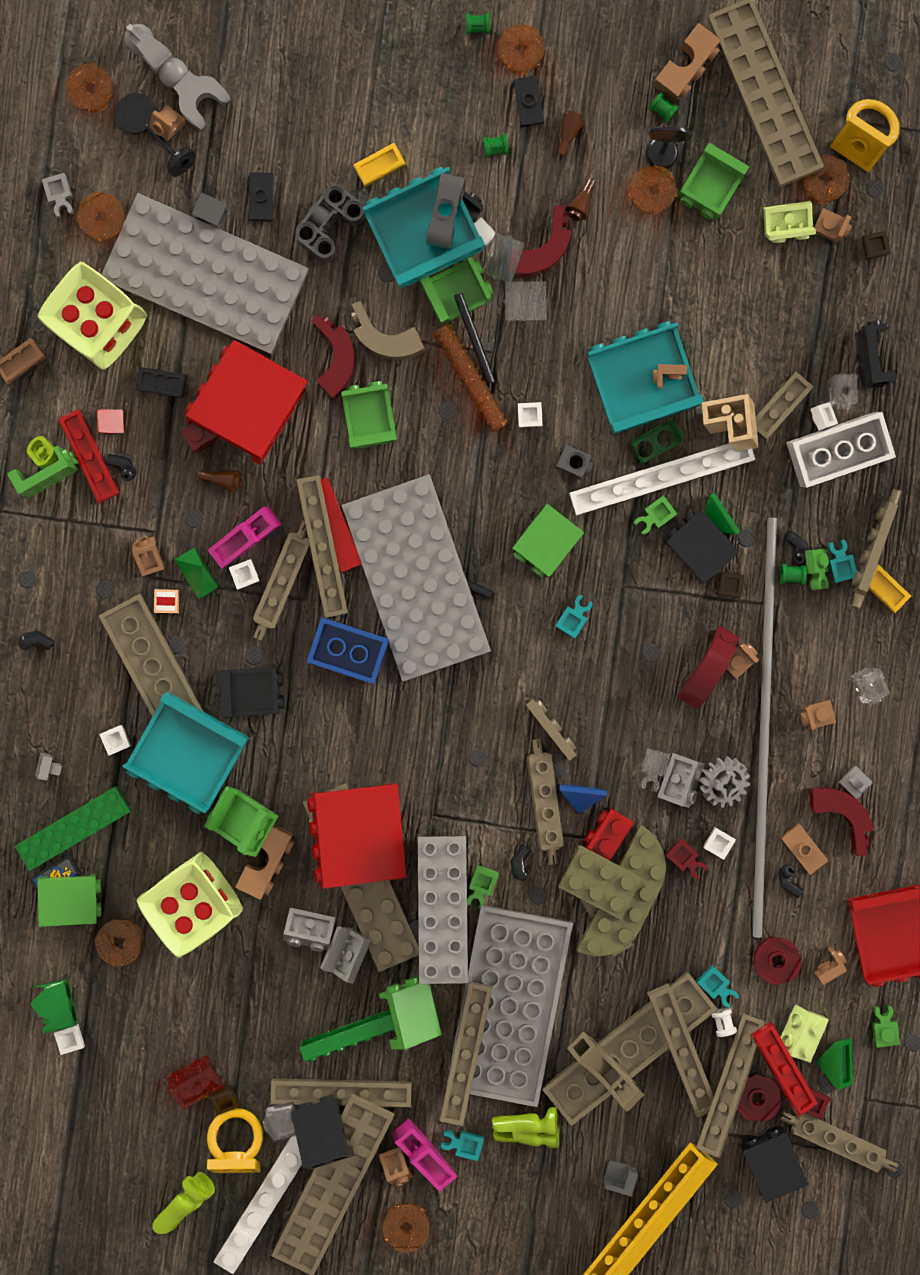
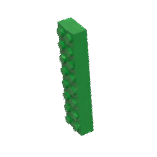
M116 786L15 845V848L28 870L31 871L133 810L119 786Z
M389 1009L303 1040L299 1047L303 1060L311 1062L316 1060L318 1056L322 1055V1057L330 1055L332 1051L336 1050V1052H339L346 1046L350 1045V1047H353L360 1041L367 1042L376 1035L380 1037L390 1030L394 1032L395 1028L391 1011Z

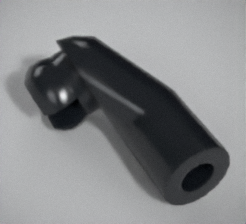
M113 454L107 455L106 465L118 467L124 481H131L135 478L136 469L128 457Z
M791 530L784 540L793 546L794 561L797 564H804L806 562L805 551L809 550L808 543Z
M36 630L23 633L19 637L18 645L21 649L28 650L32 645L39 644L49 651L55 641Z
M523 844L510 861L512 875L520 881L528 878L529 872L526 871L524 861L532 852Z
M791 865L782 866L778 872L780 887L794 897L799 898L804 889L794 883L793 873H795V869Z

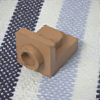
M167 105L159 113L154 111L151 114L149 127L154 133L168 141L185 125L186 119Z
M823 208L814 225L816 234L838 243L842 237H847L852 227L851 224H848L851 216L846 215L844 218Z
M658 364V369L653 371V384H657L658 389H663L664 375H668V379H682V375H687V365Z
M147 536L141 537L132 544V553L142 576L164 570V564L154 536L150 538Z
M739 643L736 646L737 649L726 668L735 679L743 674L751 665L759 661L756 657L758 652L749 643L747 645Z
M830 700L802 707L803 713H800V718L803 726H807L808 730H816L818 727L836 723Z
M832 947L828 948L827 950L834 961L822 963L818 966V970L814 972L822 985L847 971L844 966L847 961L840 950L836 952Z
M399 1147L379 1155L386 1180L391 1185H404L409 1182V1178L413 1177L404 1152Z

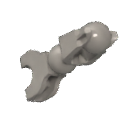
M130 24L127 26L124 35L127 49L134 54L141 55L152 71L159 75L161 82L165 86L174 89L175 93L179 96V108L182 116L197 130H202L205 127V121L197 110L199 102L204 98H213L221 105H225L230 100L226 90L213 77H198L190 71L188 72L185 63L180 59L174 58L169 49L154 38L152 31L143 24Z

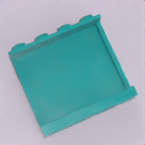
M443 167L436 168L430 172V176L424 179L421 177L415 178L408 183L409 186L402 189L400 187L394 188L387 192L388 196L381 199L378 197L373 198L365 203L366 206L362 207L399 289L405 288L485 250V243L482 237L479 236L463 199L459 203L454 222L455 233L451 249L447 250L426 244L427 231L437 198L441 173L450 174L449 167L445 169ZM444 204L439 208V214L442 216H449L452 212V207L448 204Z
M670 321L657 325L658 329L650 332L648 328L635 332V337L629 339L626 336L612 340L613 344L604 346V343L595 345L587 353V359L613 435L699 407L704 402L702 394L698 393L677 330L678 322L671 324ZM658 364L687 365V375H682V379H668V375H664L663 389H658L657 384H653V371L658 369Z
M164 692L155 714L129 760L122 767L127 769L126 773L135 779L141 777L148 781L147 785L157 791L162 789L168 792L167 796L170 799L179 803L182 800L189 804L188 808L197 814L201 812L206 813L217 797L249 737L170 692Z

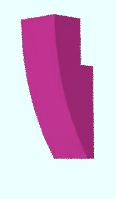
M269 506L263 507L245 522L239 524L208 549V551L222 569L280 527L282 523Z
M410 1118L392 1132L395 1144L409 1157L410 1162L439 1192L457 1178V1174Z

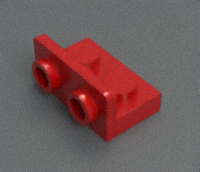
M609 807L607 811L603 810L597 819L598 826L595 831L592 829L589 831L584 841L586 842L585 848L610 861L634 822Z

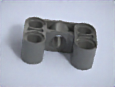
M441 173L434 211L426 236L427 245L447 250L451 249L455 233L454 222L459 203L462 202L466 185L465 178ZM448 204L452 207V212L449 216L439 214V208L442 205Z
M338 185L330 186L297 226L295 234L299 244L318 260L325 263L331 262L335 259L337 251L332 239L325 234L338 217L352 226L362 224L365 220L362 203ZM334 194H339L342 196V199L338 203H332L330 197ZM353 208L361 211L360 215L355 218L350 217L348 212ZM304 231L313 232L311 239L303 240L301 238ZM323 245L331 246V251L329 254L323 255L319 252L320 248Z

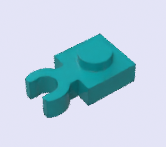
M840 540L841 549L839 551L834 549L833 543L828 544V551L835 558L829 560L834 583L853 579L857 572L853 554L848 556L845 554L847 550L845 540Z
M582 595L576 597L574 609L567 606L555 625L573 638H576L587 621V618L582 614L590 610L593 602L590 601L586 607H582L579 603L583 597Z
M713 965L696 981L713 999L720 995L721 1002L728 1008L730 1007V1004L726 1001L728 995L731 994L736 999L739 998L734 989L726 988L730 981Z
M444 1130V1136L450 1137L451 1142H441L442 1149L451 1150L456 1148L455 1156L478 1161L484 1136L461 1130L459 1137L451 1130Z

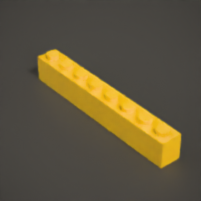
M689 1143L583 1275H629L718 1164L706 1152L696 1149V1145Z

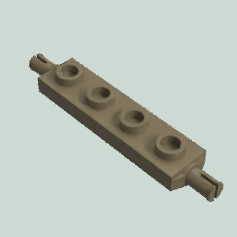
M897 489L892 490L889 501L886 505L880 507L876 513L875 520H878L875 529L872 528L867 539L870 542L868 550L863 551L860 558V563H862L860 572H856L852 584L855 585L852 608L860 610L863 599L868 592L898 508L900 495L902 494Z
M302 521L297 533H289L253 617V620L258 624L253 636L254 638L262 640L266 629L275 628L310 547L309 540L306 538L305 521Z
M540 738L532 740L534 753L527 756L539 849L547 851L548 865L558 864L556 850L563 847L564 844L552 755L543 752L542 739Z
M784 1110L781 1112L782 1115L789 1119L780 1116L779 1120L791 1125V1133L877 1173L882 1167L893 1173L896 1172L897 1169L889 1166V1164L898 1168V1163L886 1159V1150L809 1114L804 1113L799 1117L797 1115L793 1116Z

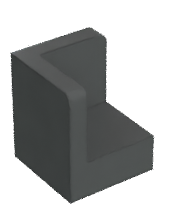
M609 1160L603 1178L604 1188L632 1197L638 1177L636 1167Z

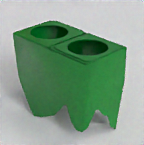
M670 420L638 437L630 445L640 463L643 464L682 443L683 433L678 430L674 421ZM662 430L670 431L674 437L672 444L669 446L660 445L657 441L659 432ZM642 441H648L653 446V452L648 457H641L637 452V445Z
M68 979L29 987L45 988L31 1002V1006L37 1014L45 1018L42 1023L47 1025L42 1029L43 1033L73 1027L78 1023Z

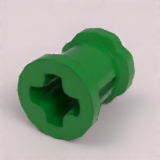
M466 13V35L481 32L490 35L489 13L476 16Z
M662 92L658 94L648 107L649 111L653 110L663 118L665 124L669 122L679 109V106H674L665 99Z
M503 133L500 137L488 139L486 136L482 137L485 158L500 153L509 155L506 133Z
M781 564L780 584L792 582L805 586L807 578L806 565L793 567Z

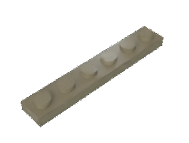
M320 475L296 479L324 617L346 614L348 611Z
M469 981L440 1116L441 1122L463 1126L492 992V986Z
M668 983L647 992L693 1111L698 1118L709 1113L714 1096L671 986Z
M743 1013L696 1149L720 1158L758 1050L751 1034L767 1024V1022Z
M272 1078L271 1104L300 1105L311 1102L313 1105L319 1103L320 1098L333 1095V1098L341 1099L342 1105L339 1106H346L351 1094H354L379 1107H411L412 1082L281 1078Z

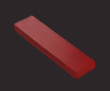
M77 409L58 418L97 502L100 504L119 495L120 492L81 410Z
M327 477L321 480L338 567L342 573L362 565V562Z
M768 1022L752 1033L753 1041L795 1114L800 1117L816 1106L818 1103L774 1025Z

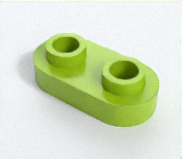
M43 436L34 438L27 447V454L42 470L59 460L53 450L54 446Z

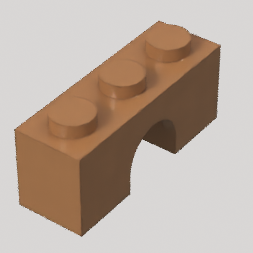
M698 23L684 41L681 49L689 55L691 64L686 67H679L669 61L655 79L653 87L674 103L680 97L684 99L692 88L689 86L692 80L695 78L698 81L706 70L703 67L708 60L712 62L720 51L718 45L721 40Z
M274 824L261 847L269 856L268 864L265 867L258 868L248 863L235 888L260 900L264 894L268 896L274 885L271 882L274 873L279 875L285 863L281 861L284 853L289 854L295 841L291 840L293 833Z

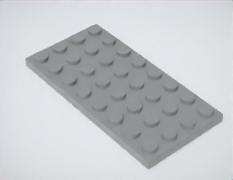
M137 193L101 275L118 288L272 355L307 277L309 268Z
M430 474L342 505L402 681L491 651Z
M481 905L468 969V983L465 985L448 1073L449 1078L469 981L492 986V992L470 1090L471 1095L538 1107L573 922Z

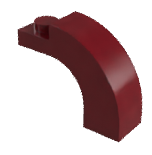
M554 206L552 234L545 245L535 250L513 249L511 277L531 278L539 276L552 269L562 259L571 237V230L562 229L567 228L568 213H563L564 206Z
M318 314L311 321L332 344L334 358L329 369L316 381L335 400L349 385L353 377L355 352L351 339L344 327L340 325L334 331L335 325L326 316L322 318Z
M719 626L698 666L685 681L678 698L699 709L728 667L737 649L736 645L740 637Z
M808 788L810 811L813 813H840L849 825L852 854L856 856L867 855L866 849H869V839L864 832L874 830L871 818L864 806L853 796L835 788Z

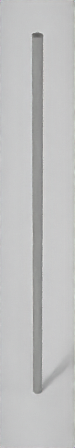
M767 518L753 937L758 938L762 937L777 518Z

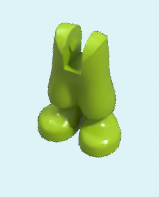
M550 1107L543 1119H540L535 1113L496 1116L492 1118L494 1141L516 1142L536 1147L543 1144L550 1148L559 1147L557 1107Z
M198 1172L194 1177L187 1176L183 1180L182 1186L185 1192L178 1194L154 1220V1232L166 1234L173 1231L184 1217L199 1208L204 1200H207L214 1194V1184L207 1175Z

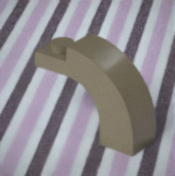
M361 301L352 304L354 311L350 314L355 325H361V327L353 331L359 342L372 354L387 360H406L425 352L415 327L398 335L380 333L372 326Z
M584 1031L567 1048L578 1063L590 1071L627 1112L644 1096L635 1084L636 1082L621 1065Z

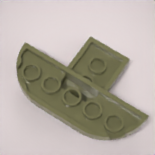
M642 825L638 826L619 865L581 845L578 846L558 887L593 905L597 909L576 951L590 956H608L623 950L638 935L663 885L666 873V862L662 847L656 837Z

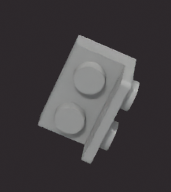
M672 753L657 797L689 808L697 798L696 788L700 782L699 779L705 775L703 772L705 764Z
M290 908L283 940L287 941L288 945L294 947L305 945L317 952L328 950L336 918Z

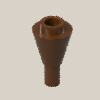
M569 111L568 114L563 113L561 142L557 154L566 156L570 142L573 141L585 122L581 119V114L574 111Z
M587 179L583 189L565 208L568 216L575 221L587 219L590 194L596 184L593 179Z
M200 470L198 474V479L210 481L232 493H235L242 485V476L238 470L214 473Z

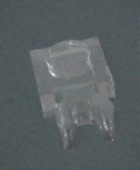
M646 748L641 771L646 772L647 776L642 779L641 788L645 789L646 783L653 781V791H658L659 781L657 777L658 775L665 777L670 757L669 753Z

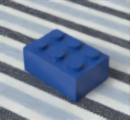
M321 617L307 662L375 684L389 639Z

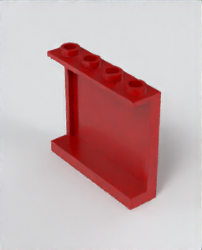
M233 340L230 346L226 345L220 355L222 359L219 364L212 366L207 383L200 385L195 402L188 404L184 412L186 424L190 425L192 422L252 455V461L261 465L306 392L308 381Z
M386 783L380 786L319 793L310 792L311 798L307 799L308 811L312 812L313 822H310L311 836H314L315 845H312V856L317 862V869H314V879L321 888L406 878L398 784Z
M920 884L847 898L863 981L872 987L884 986L887 981L894 980V982L898 983L908 981V977L912 976L920 978Z

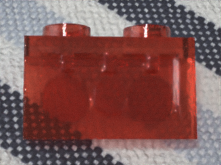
M208 1055L194 1060L190 1065L173 1072L167 1078L169 1092L183 1110L206 1098L210 1092L224 1087L222 1079L212 1068Z

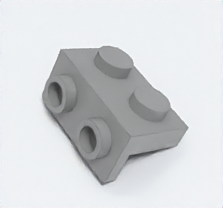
M338 926L320 968L323 971L334 973L348 983H354L371 940L355 929Z

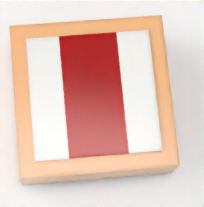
M155 589L154 613H179V590Z

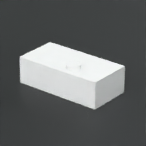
M873 412L786 442L799 485L805 488L896 457L882 412Z

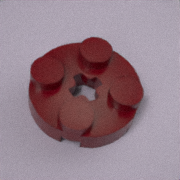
M772 936L762 941L756 948L753 965L758 975L764 981L773 985H780L781 983L792 981L798 975L801 969V959L797 947L791 941L783 937ZM782 955L781 960L783 964L773 966L772 958Z
M757 1072L751 1073L748 1076L737 1107L738 1112L745 1119L754 1122L761 1120L763 1122L773 1118L781 1105L779 1087L770 1077ZM761 1092L762 1102L755 1101L753 1103L752 1095Z

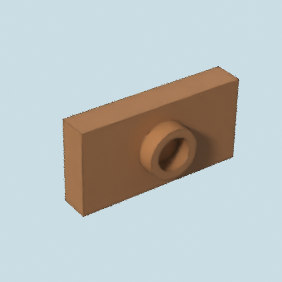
M31 337L0 359V375L9 385L47 357Z
M799 823L780 837L809 875L828 862V859Z

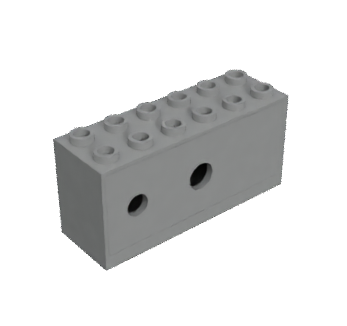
M466 836L418 837L419 984L468 983Z

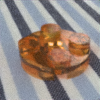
M519 24L505 29L498 42L500 62L509 68V71L516 74H526L533 71L544 56L545 46L543 38L537 28ZM518 44H523L528 49L524 50L523 55H520L519 51L514 49L518 47Z
M91 62L76 67L69 74V77L66 78L67 96L77 109L97 113L104 110L111 103L114 89L113 81L107 71L95 63ZM88 83L96 84L93 87L94 92L92 94L89 91L84 92Z
M820 155L824 169L802 178L801 185L811 200L821 204H828L840 198L849 185V172L843 160L832 155ZM828 174L831 181L827 185H823V181L819 180V176Z
M661 166L640 169L634 175L630 184L629 197L634 206L644 213L658 215L667 210L672 205L677 194L674 176L670 171ZM654 184L657 185L659 194L650 195L647 189L648 185L650 187L654 186Z
M94 192L87 195L81 201L77 220L85 234L94 238V240L102 241L112 239L120 233L125 222V211L115 196ZM98 211L102 213L107 212L105 221H96L95 218L98 217Z
M113 919L108 921L100 928L95 938L98 955L103 961L113 967L124 966L133 962L141 953L143 946V934L140 928L130 920ZM116 936L119 939L122 937L125 939L123 943L124 948L114 945V938Z
M401 1203L389 1209L383 1223V1235L387 1243L389 1242L395 1250L404 1253L416 1251L426 1242L429 1236V1219L421 1206L412 1203ZM404 1222H408L409 1225L413 1226V1228L409 1229V1233H404V1229H400V1225H404Z

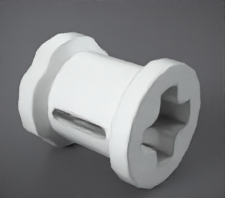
M720 1008L711 1014L715 1018L718 1029L716 1034L718 1037L729 1036L737 1032L736 1027L732 1023L731 1008Z

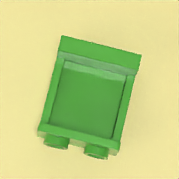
M709 143L677 197L681 199L680 202L689 208L695 207L700 210V214L705 218L718 220L749 166Z
M472 256L468 257L466 261L431 278L427 276L420 280L421 286L441 326L461 317L454 295L463 293L470 312L491 302L492 287L488 281H483L480 275L483 273L482 267L478 260H473Z
M382 381L371 382L368 384L369 387L359 388V385L348 386L345 388L346 391L341 392L351 450L397 442L388 385L382 384Z
M56 446L53 450L59 460L31 477L17 469L10 471L7 475L19 495L31 498L79 471L76 467L78 461L73 452H68L66 448L63 449Z
M546 504L512 548L515 551L513 556L523 564L528 561L534 566L531 570L541 578L544 575L549 578L584 532L549 504Z
M226 786L219 795V800L213 811L208 815L204 827L217 832L238 847L237 850L242 854L256 857L278 815L239 789Z
M95 874L90 876L52 878L38 876L39 927L97 924L96 917H101V903H96V894H101L100 879L96 880Z
M412 977L406 979L405 984L401 986L400 984L390 985L386 987L387 991L379 994L380 999L388 1000L397 1036L389 1040L391 1049L406 1050L442 1035L430 984H419V978Z

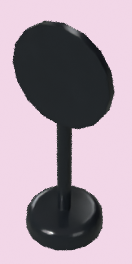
M135 92L121 98L115 110V119L119 127L131 134H139L148 130L171 155L167 163L168 172L173 177L184 174L193 165L196 153L189 147L175 151L161 136L154 133L149 125L151 114L156 111V108L148 96Z
M680 127L651 129L649 137L653 140L646 149V160L649 165L658 170H666L672 167L677 161L679 154L675 142L690 140L692 132Z

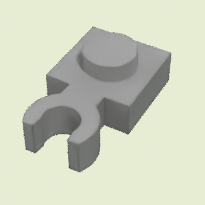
M62 173L42 179L48 202L50 204L56 203L54 207L55 215L59 219L62 218L60 211L64 207L68 209L70 215H73V207L66 200L73 198L66 174Z

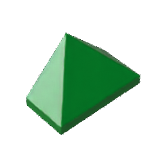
M716 494L709 495L706 500L705 515L723 534L732 536L740 532Z
M195 547L174 559L198 599L219 588Z
M852 1038L835 1042L816 1061L836 1089H843L853 1085Z

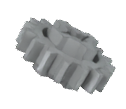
M726 756L724 762L720 758H717V764L715 765L710 762V769H703L706 776L699 779L703 784L699 788L703 792L704 798L712 805L718 804L722 808L725 802L732 806L734 799L738 802L741 801L739 795H746L747 792L744 790V787L750 786V783L746 780L750 778V775L746 772L747 768L736 758L731 760L728 756Z

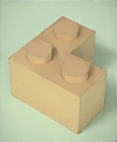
M749 394L702 402L703 422L710 434L728 431L729 443L735 452L759 448L755 405Z

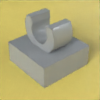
M40 753L35 776L37 779L47 781L49 773L60 775L62 766H60L61 764L53 763L50 754Z
M853 766L838 783L857 799L873 782L857 766Z

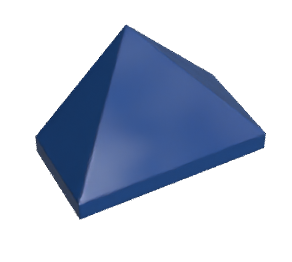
M559 784V790L578 814L607 796L606 789Z

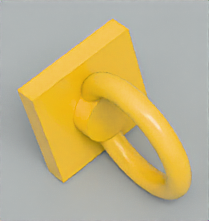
M871 99L858 101L849 109L846 124L830 147L869 172L885 150L897 140L900 131L898 119L895 113L880 101ZM864 109L878 111L889 122V135H884L857 117V114Z
M235 1108L214 1118L208 1129L207 1144L215 1159L207 1160V1170L212 1173H260V1162L253 1158L261 1148L263 1130L254 1114L245 1109ZM230 1118H241L251 1125L254 1139L247 1152L223 1153L217 1145L216 1136L223 1122Z

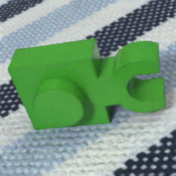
M663 495L644 509L647 514L646 517H638L633 524L636 525L639 522H644L646 528L641 532L644 535L650 531L653 523L659 528L677 515V513Z
M826 549L805 551L807 574H812L811 589H827L829 583L825 572H829V559Z
M476 865L469 883V889L474 891L468 894L467 905L471 904L472 899L477 898L480 900L478 909L481 908V905L484 906V894L491 896L499 872Z
M886 1004L887 1011L885 1014H880L878 1006L873 1008V1012L879 1022H872L874 1042L877 1048L900 1045L898 1023L896 1020H890L893 1015V1008L889 1004Z

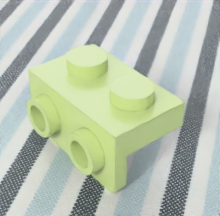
M810 201L763 207L765 236L772 240L773 243L785 242L786 238L792 237L798 240L808 239L809 235L816 234V229L813 227L812 203Z
M795 1005L781 1035V1039L790 1055L811 1062L829 1019Z

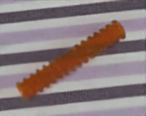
M447 324L439 328L435 332L434 337L439 339L437 342L442 344L441 349L446 351L445 356H449V362L454 364L452 367L457 370L456 374L461 376L460 381H464L465 384L463 386L468 388L467 393L472 395V401H476L475 406L480 408L478 410L479 413H483L482 418L487 420L486 425H490V431L495 432L507 425L509 421L504 418V412H500L501 407H497V400H493L494 395L489 393L490 389L489 387L486 388V382L481 380L482 375H478L479 370L474 368L475 363L470 361L471 357L467 356L468 352L466 349H463V343H459L460 338L455 336L456 331H452L453 326Z

